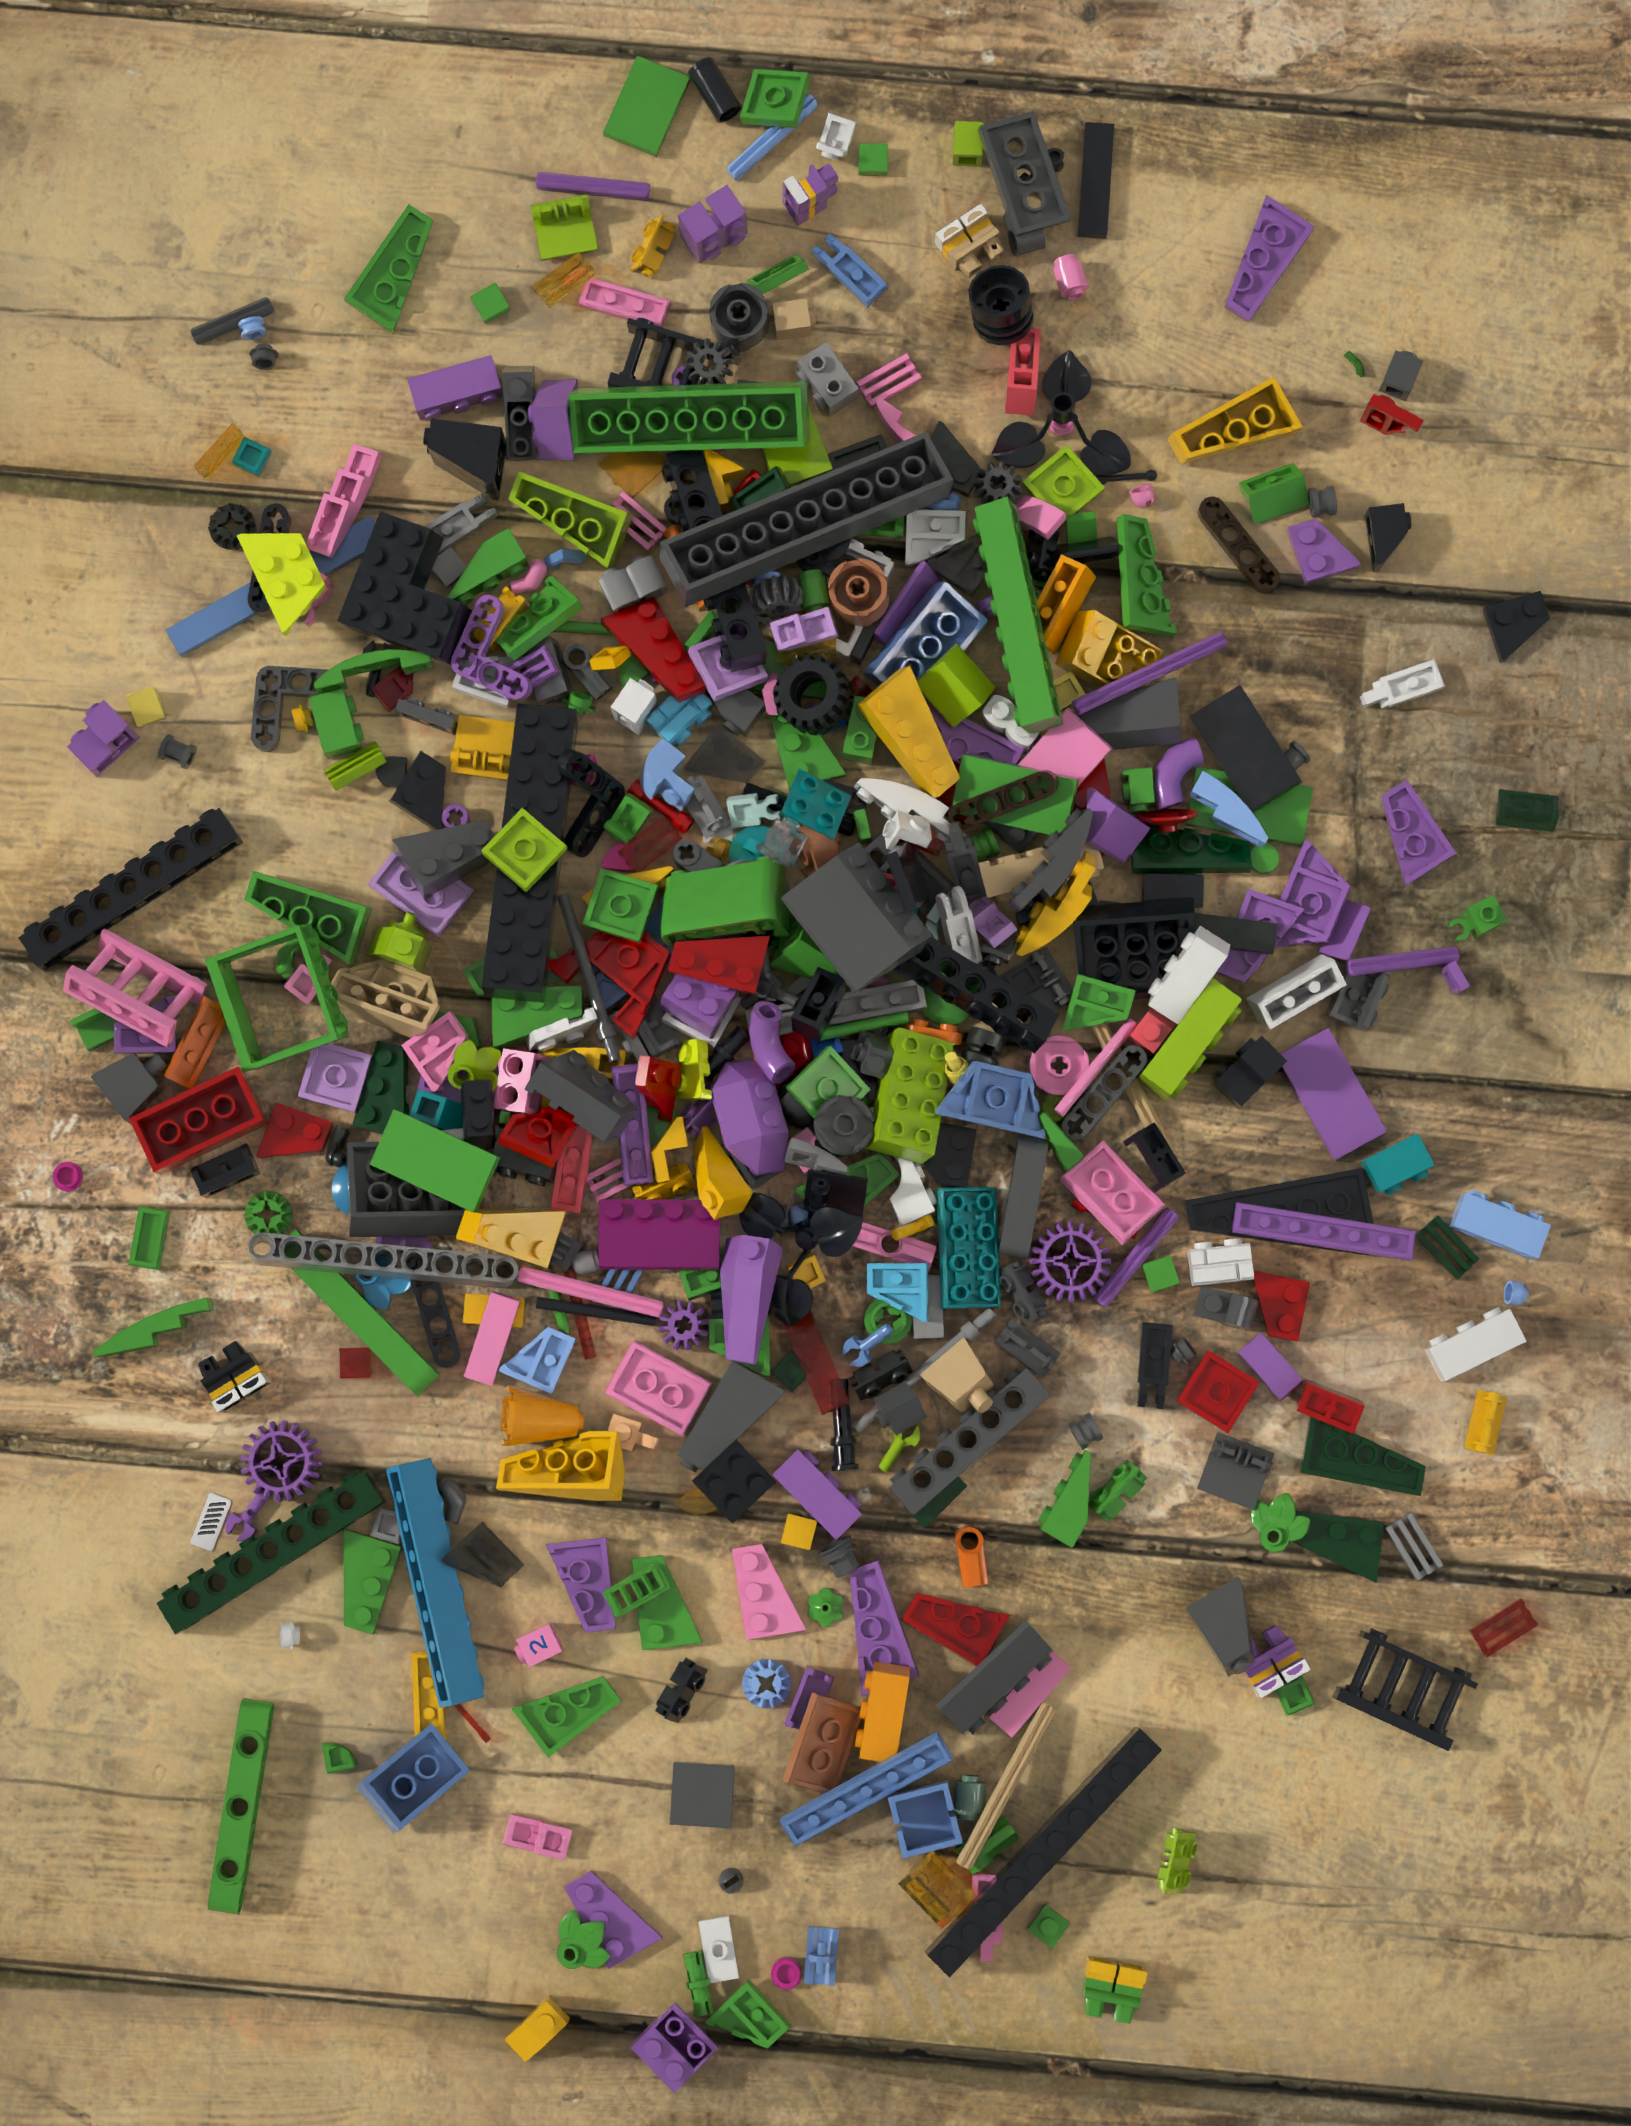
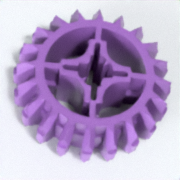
M1073 1221L1067 1222V1230L1063 1231L1060 1222L1056 1223V1234L1050 1228L1045 1229V1234L1049 1239L1046 1240L1041 1236H1038L1036 1239L1043 1246L1042 1249L1038 1247H1032L1031 1249L1032 1253L1039 1255V1259H1030L1031 1265H1039V1269L1032 1271L1031 1274L1032 1276L1041 1274L1043 1279L1037 1282V1286L1041 1287L1047 1282L1050 1287L1046 1290L1045 1294L1049 1296L1054 1289L1057 1290L1056 1300L1058 1301L1063 1298L1064 1293H1068V1302L1074 1301V1293H1078L1079 1299L1083 1301L1086 1299L1085 1289L1092 1296L1095 1295L1096 1290L1092 1284L1095 1283L1099 1287H1103L1105 1284L1103 1280L1098 1278L1099 1274L1102 1276H1109L1110 1271L1102 1269V1265L1111 1264V1259H1102L1101 1255L1109 1252V1247L1099 1249L1098 1244L1104 1241L1103 1236L1098 1237L1094 1241L1091 1237L1096 1229L1091 1228L1085 1234L1083 1233L1085 1223L1082 1222L1079 1224L1077 1231L1073 1230ZM1066 1237L1064 1253L1061 1256L1046 1257L1052 1243ZM1075 1238L1084 1241L1091 1248L1094 1257L1080 1255L1076 1250ZM1070 1247L1073 1259L1086 1261L1080 1262L1078 1266H1073L1074 1269L1071 1271V1277L1067 1264L1055 1262L1061 1261L1063 1258L1066 1259V1254L1070 1252ZM1046 1266L1062 1269L1065 1274L1066 1286L1056 1282L1049 1274ZM1095 1266L1088 1281L1075 1286L1077 1270L1081 1267Z
M282 1420L278 1430L276 1422L271 1421L269 1422L270 1432L264 1426L258 1427V1432L261 1435L260 1438L255 1434L249 1435V1439L255 1444L253 1446L243 1445V1449L249 1451L250 1455L240 1457V1461L249 1462V1467L242 1468L241 1473L251 1472L252 1476L247 1478L245 1483L250 1485L257 1482L258 1484L254 1487L253 1493L258 1494L264 1488L263 1499L269 1500L274 1492L275 1502L282 1501L283 1493H285L287 1501H293V1491L299 1497L305 1495L302 1485L309 1489L314 1487V1484L308 1479L309 1476L313 1478L320 1477V1474L312 1471L313 1466L320 1467L323 1465L322 1461H314L313 1457L320 1455L322 1450L311 1449V1446L317 1443V1439L305 1440L310 1433L308 1429H304L298 1434L299 1423H293L290 1430H288V1421ZM280 1436H287L295 1440L302 1448V1451L295 1453L287 1451ZM269 1440H272L270 1456L268 1459L258 1462L261 1449ZM280 1452L283 1453L282 1457H295V1459L284 1463V1469L280 1470L281 1466H268L269 1463L279 1459ZM305 1460L301 1475L295 1482L291 1483L292 1467L296 1463ZM270 1469L275 1471L278 1479L281 1480L282 1487L269 1483L260 1471Z

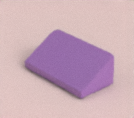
M1346 900L1329 942L1322 943L1318 953L1346 964L1351 957L1371 908Z

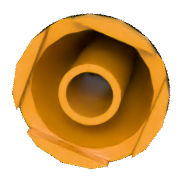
M506 1386L505 1390L511 1393L510 1397L503 1398L500 1431H506V1439L500 1438L502 1446L576 1437L577 1432L583 1430L584 1413L579 1412L578 1406L520 1387Z

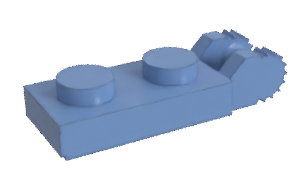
M829 233L824 239L837 255L832 259L818 246L812 249L813 255L865 307H870L888 289V284L847 245L844 246Z

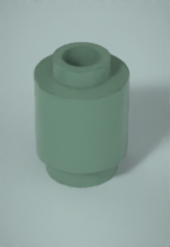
M962 1775L961 1780L955 1781L954 1811L957 1812V1819L977 1821L985 1808L986 1782L980 1781L979 1775Z

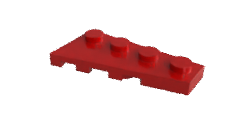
M655 597L601 618V624L607 631L610 630L622 646L629 648L636 656V660L652 672L654 679L678 703L705 692V684Z

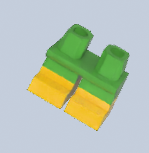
M1088 1956L1082 1992L1085 1998L1086 2015L1102 2018L1104 2003L1108 2002L1116 2004L1113 2019L1130 2024L1135 2008H1140L1143 1985L1146 1982L1148 1973L1146 1968L1121 1962L1116 1964L1115 1961Z

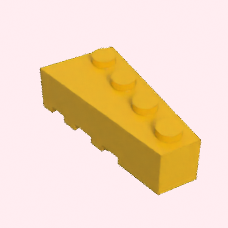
M1275 376L1173 432L1167 440L1182 465L1295 435L1303 426Z

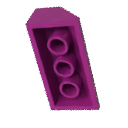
M599 1199V1269L720 1270L721 1218L714 1220L703 1206L701 1200Z

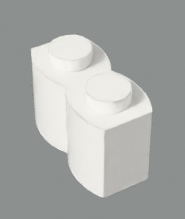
M994 695L982 710L981 720L991 732L1005 736V739L1023 748V753H1028L1040 738L1042 731L1029 734L1022 727H1018L1014 718V710L1017 709L1015 705L1003 696Z

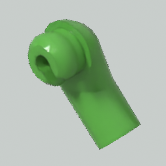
M298 938L290 940L277 952L275 969L285 979H289L296 971L292 965L293 958L302 951Z

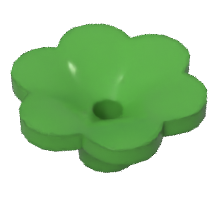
M823 1588L819 1591V1594H812L809 1597L808 1604L810 1608L808 1616L811 1620L818 1621L821 1626L828 1627L833 1621H839L843 1617L841 1609L843 1598L839 1594H833L829 1588ZM824 1605L828 1606L827 1611L823 1610Z

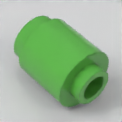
M808 570L798 575V582L803 592V603L801 604L803 611L810 613L832 605L826 576L822 575V570Z

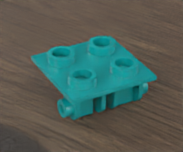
M799 768L781 810V814L784 815V827L791 830L802 824L834 840L851 795Z

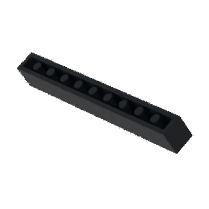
M1134 1727L924 1951L926 1955L950 1978L1162 1749L1140 1728Z

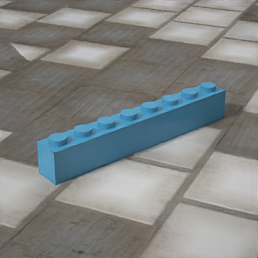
M431 1458L387 1468L386 1472L439 1708L483 1698L484 1680L477 1666V1649L471 1639V1622L464 1608V1591L457 1577V1560L451 1550V1533L444 1519V1501L438 1492L436 1468L432 1465Z

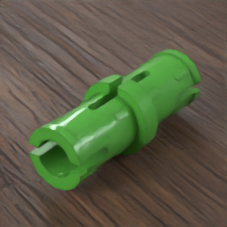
M702 1950L683 1954L688 1978L686 1987L690 1989L694 2016L699 2017L708 2015V2013H714L708 1987L711 1983L710 1978L706 1977Z

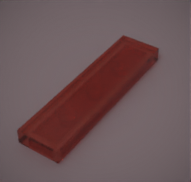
M811 1310L794 1326L784 1323L822 1416L850 1404Z

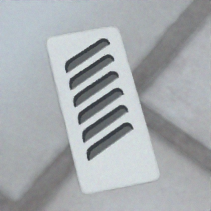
M209 1493L191 1538V1544L209 1551L213 1550L231 1505V1500L214 1493Z

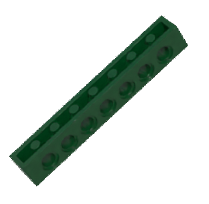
M358 1470L351 1472L342 1478L344 1484L335 1490L332 1486L324 1489L316 1495L318 1501L310 1506L306 1502L291 1511L292 1517L285 1522H282L281 1519L274 1521L265 1527L267 1533L258 1539L255 1535L247 1538L239 1544L241 1550L233 1555L229 1551L213 1560L215 1566L205 1572L201 1568L187 1577L189 1583L179 1588L176 1584L161 1593L164 1599L156 1604L174 1634L182 1633L386 1503L385 1498L369 1472L363 1471L359 1473ZM345 1492H350L355 1497V1504L351 1509H346L341 1504V1496ZM320 1508L326 1509L329 1513V1521L324 1526L319 1525L315 1520V1513ZM295 1524L303 1529V1537L299 1542L293 1541L289 1536L290 1528ZM268 1541L274 1542L277 1546L278 1551L274 1558H268L264 1554V1545ZM243 1557L249 1559L252 1565L251 1571L247 1575L242 1574L238 1570V1562ZM216 1574H220L225 1578L226 1585L222 1591L215 1590L212 1585V1579ZM191 1590L197 1592L200 1597L199 1604L195 1608L189 1606L186 1601V1596Z

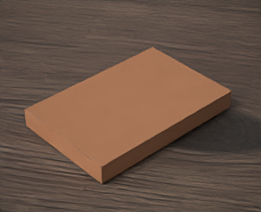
M812 1692L782 1781L820 1793H826L837 1787L841 1781L861 1718H859L861 1707Z

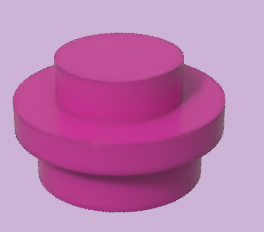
M63 1162L55 1168L53 1182L62 1191H74L83 1182V1171L80 1166L73 1162Z

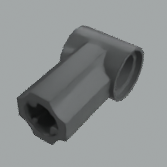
M579 643L571 644L564 652V662L567 669L575 675L595 701L603 698L616 684L604 670H592L589 662L592 655L587 647ZM580 652L586 657L584 663L577 666L571 664L569 661L570 656Z

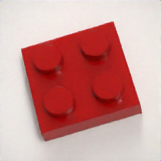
M1207 1350L1176 1402L1229 1434L1260 1382Z

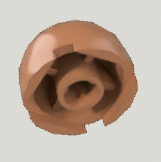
M800 824L795 829L788 830L789 832L785 834L789 854L793 861L798 857L805 868L799 871L806 878L840 853L839 845L841 840L838 833H836L834 840H831L825 835Z

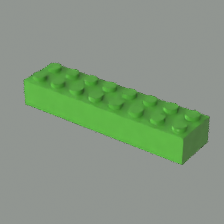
M807 381L576 388L568 394L573 453L804 447L810 441Z

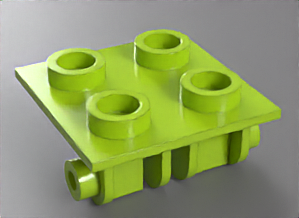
M587 194L531 205L541 261L598 250Z
M1172 1827L1171 1833H1167L1164 1848L1171 1850V1852L1163 1851V1855L1169 1856L1170 1859L1169 1861L1161 1860V1864L1167 1865L1168 1868L1160 1866L1157 1882H1159L1158 1889L1162 1890L1163 1895L1183 1894L1184 1889L1188 1888L1191 1879V1872L1188 1871L1190 1860L1195 1857L1198 1842L1195 1840V1832H1183L1184 1830Z

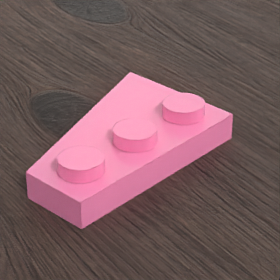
M763 1544L733 1548L732 1552L746 1640L806 1630Z

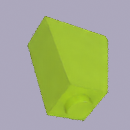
M377 926L366 954L423 973L432 947L423 937L397 927Z

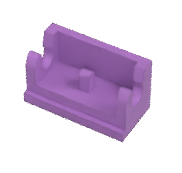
M807 1665L784 1725L800 1729L812 1692L828 1697L835 1676Z

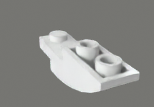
M860 778L854 785V788L858 790L857 796L868 804L874 802L882 808L880 812L887 819L892 820L897 810L913 816H921L930 822V829L936 834L935 839L940 844L945 846V842L951 841L948 824L951 823L943 818L949 807L920 790L893 781Z

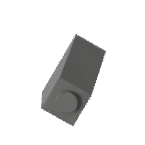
M1236 1577L1186 1608L1192 1622L1228 1677L1233 1674L1243 1673L1254 1662L1246 1592L1240 1578Z

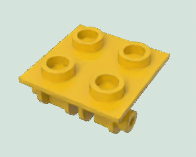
M459 715L454 750H451L450 761H452L450 773L508 780L515 722Z

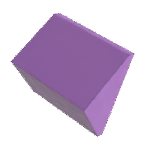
M1092 787L1087 788V808L1093 812L1087 843L1120 864L1125 863L1147 834L1150 827Z

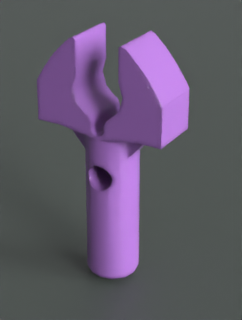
M264 1488L255 1495L242 1514L237 1515L232 1512L226 1519L227 1535L231 1534L237 1523L245 1521L243 1525L244 1531L236 1541L246 1540L257 1532L258 1529L253 1526V1519L267 1501L263 1499Z

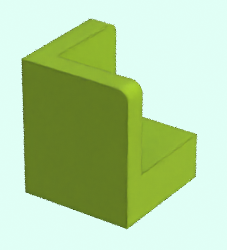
M955 121L953 165H982L983 144L978 133L979 126L984 125L982 122Z

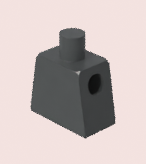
M133 1053L94 1073L91 1077L124 1121L131 1124L129 1118L143 1112L163 1091L164 1088L156 1076L167 1069L168 1064L159 1053L155 1054L145 1063L137 1054Z

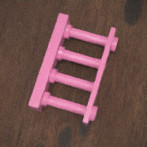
M104 928L100 934L97 950L100 954L85 971L74 965L67 970L63 992L168 1047L174 1038L177 1021L174 1018L188 1001L199 1005L202 997H205L207 983ZM112 958L126 967L114 982L109 985L96 978V976ZM139 973L152 981L140 996L135 999L122 992V990L134 975ZM165 987L178 995L166 1010L161 1013L148 1006V1004L159 990Z

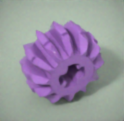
M678 1300L677 1307L679 1311L675 1312L673 1307L668 1305L666 1309L672 1316L669 1318L665 1315H660L659 1319L663 1322H668V1326H661L658 1330L660 1333L670 1332L663 1339L666 1344L673 1338H676L673 1344L674 1350H678L681 1341H684L685 1350L690 1351L689 1340H693L697 1346H700L702 1343L696 1335L708 1336L706 1330L699 1328L701 1325H708L709 1319H697L703 1315L705 1310L700 1308L693 1314L692 1311L695 1307L693 1301H690L687 1310H684L682 1300ZM685 1317L689 1318L690 1321L688 1323L692 1324V1329L690 1331L685 1330L683 1334L678 1333L677 1331L680 1328L676 1327L677 1321H683Z

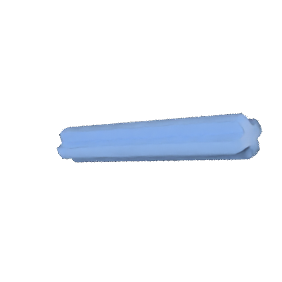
M811 94L806 95L798 125L818 106L816 99ZM771 126L728 165L727 172L733 179L739 180L794 128Z

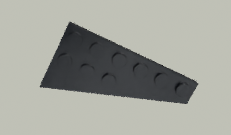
M1363 1168L1184 1201L1190 1231L1374 1256L1231 1233L1235 1204L1237 1202L1374 1224Z

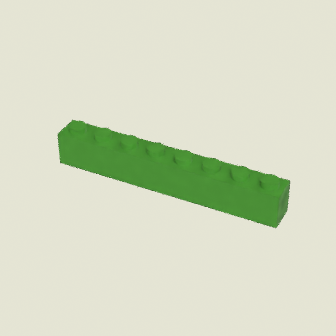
M1007 496L976 506L977 518L973 519L976 533L981 536L982 545H979V552L983 562L987 564L988 572L985 573V580L988 588L992 589L994 599L990 600L991 609L999 621L996 633L999 642L1004 645L1005 649L1002 661L1005 670L1010 673L1011 682H1008V690L1011 698L1016 701L1017 709L1014 710V718L1018 727H1022L1027 733L1033 734L1063 725L1017 506Z

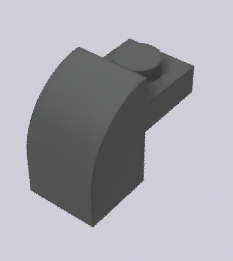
M1200 1286L1193 1315L1249 1332L1252 1330L1259 1301L1236 1293H1228Z

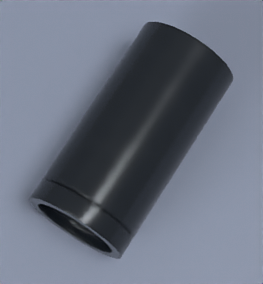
M712 57L698 61L689 69V76L717 123L726 122L741 111L742 106Z

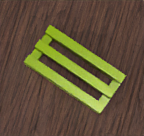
M376 741L324 769L336 791L387 761Z

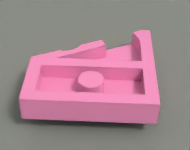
M449 1011L432 1023L425 1033L413 1036L401 1046L432 1092L436 1093L443 1085L448 1075L449 1067L454 1063L455 1049L459 1044L466 1041L469 1035L455 1014Z

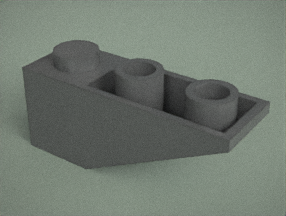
M505 366L502 372L507 460H536L537 449L533 447L534 423H530L528 418L529 405L533 404L536 392L534 366Z

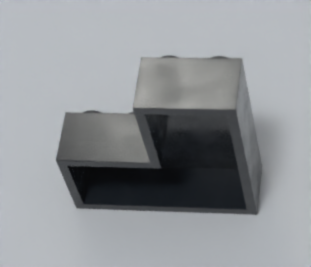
M380 511L337 621L351 630L410 651L429 655L432 659L451 665L453 653L472 613V609L459 601L424 589L444 538L430 528Z

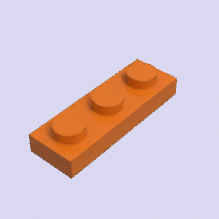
M202 997L163 1075L164 1077L188 1089L195 1086L226 1024L219 1003L207 997Z

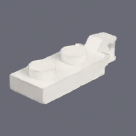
M1433 659L1381 677L1372 684L1373 690L1362 693L1360 700L1363 708L1377 703L1380 704L1381 709L1389 708L1441 690L1445 687L1436 661Z

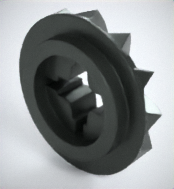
M228 503L223 507H217V511L210 516L208 529L211 538L218 546L228 550H236L242 548L236 535L255 534L256 524L253 515L241 504ZM230 516H232L235 523L241 524L234 528L233 537L227 528H223L224 525L229 524Z

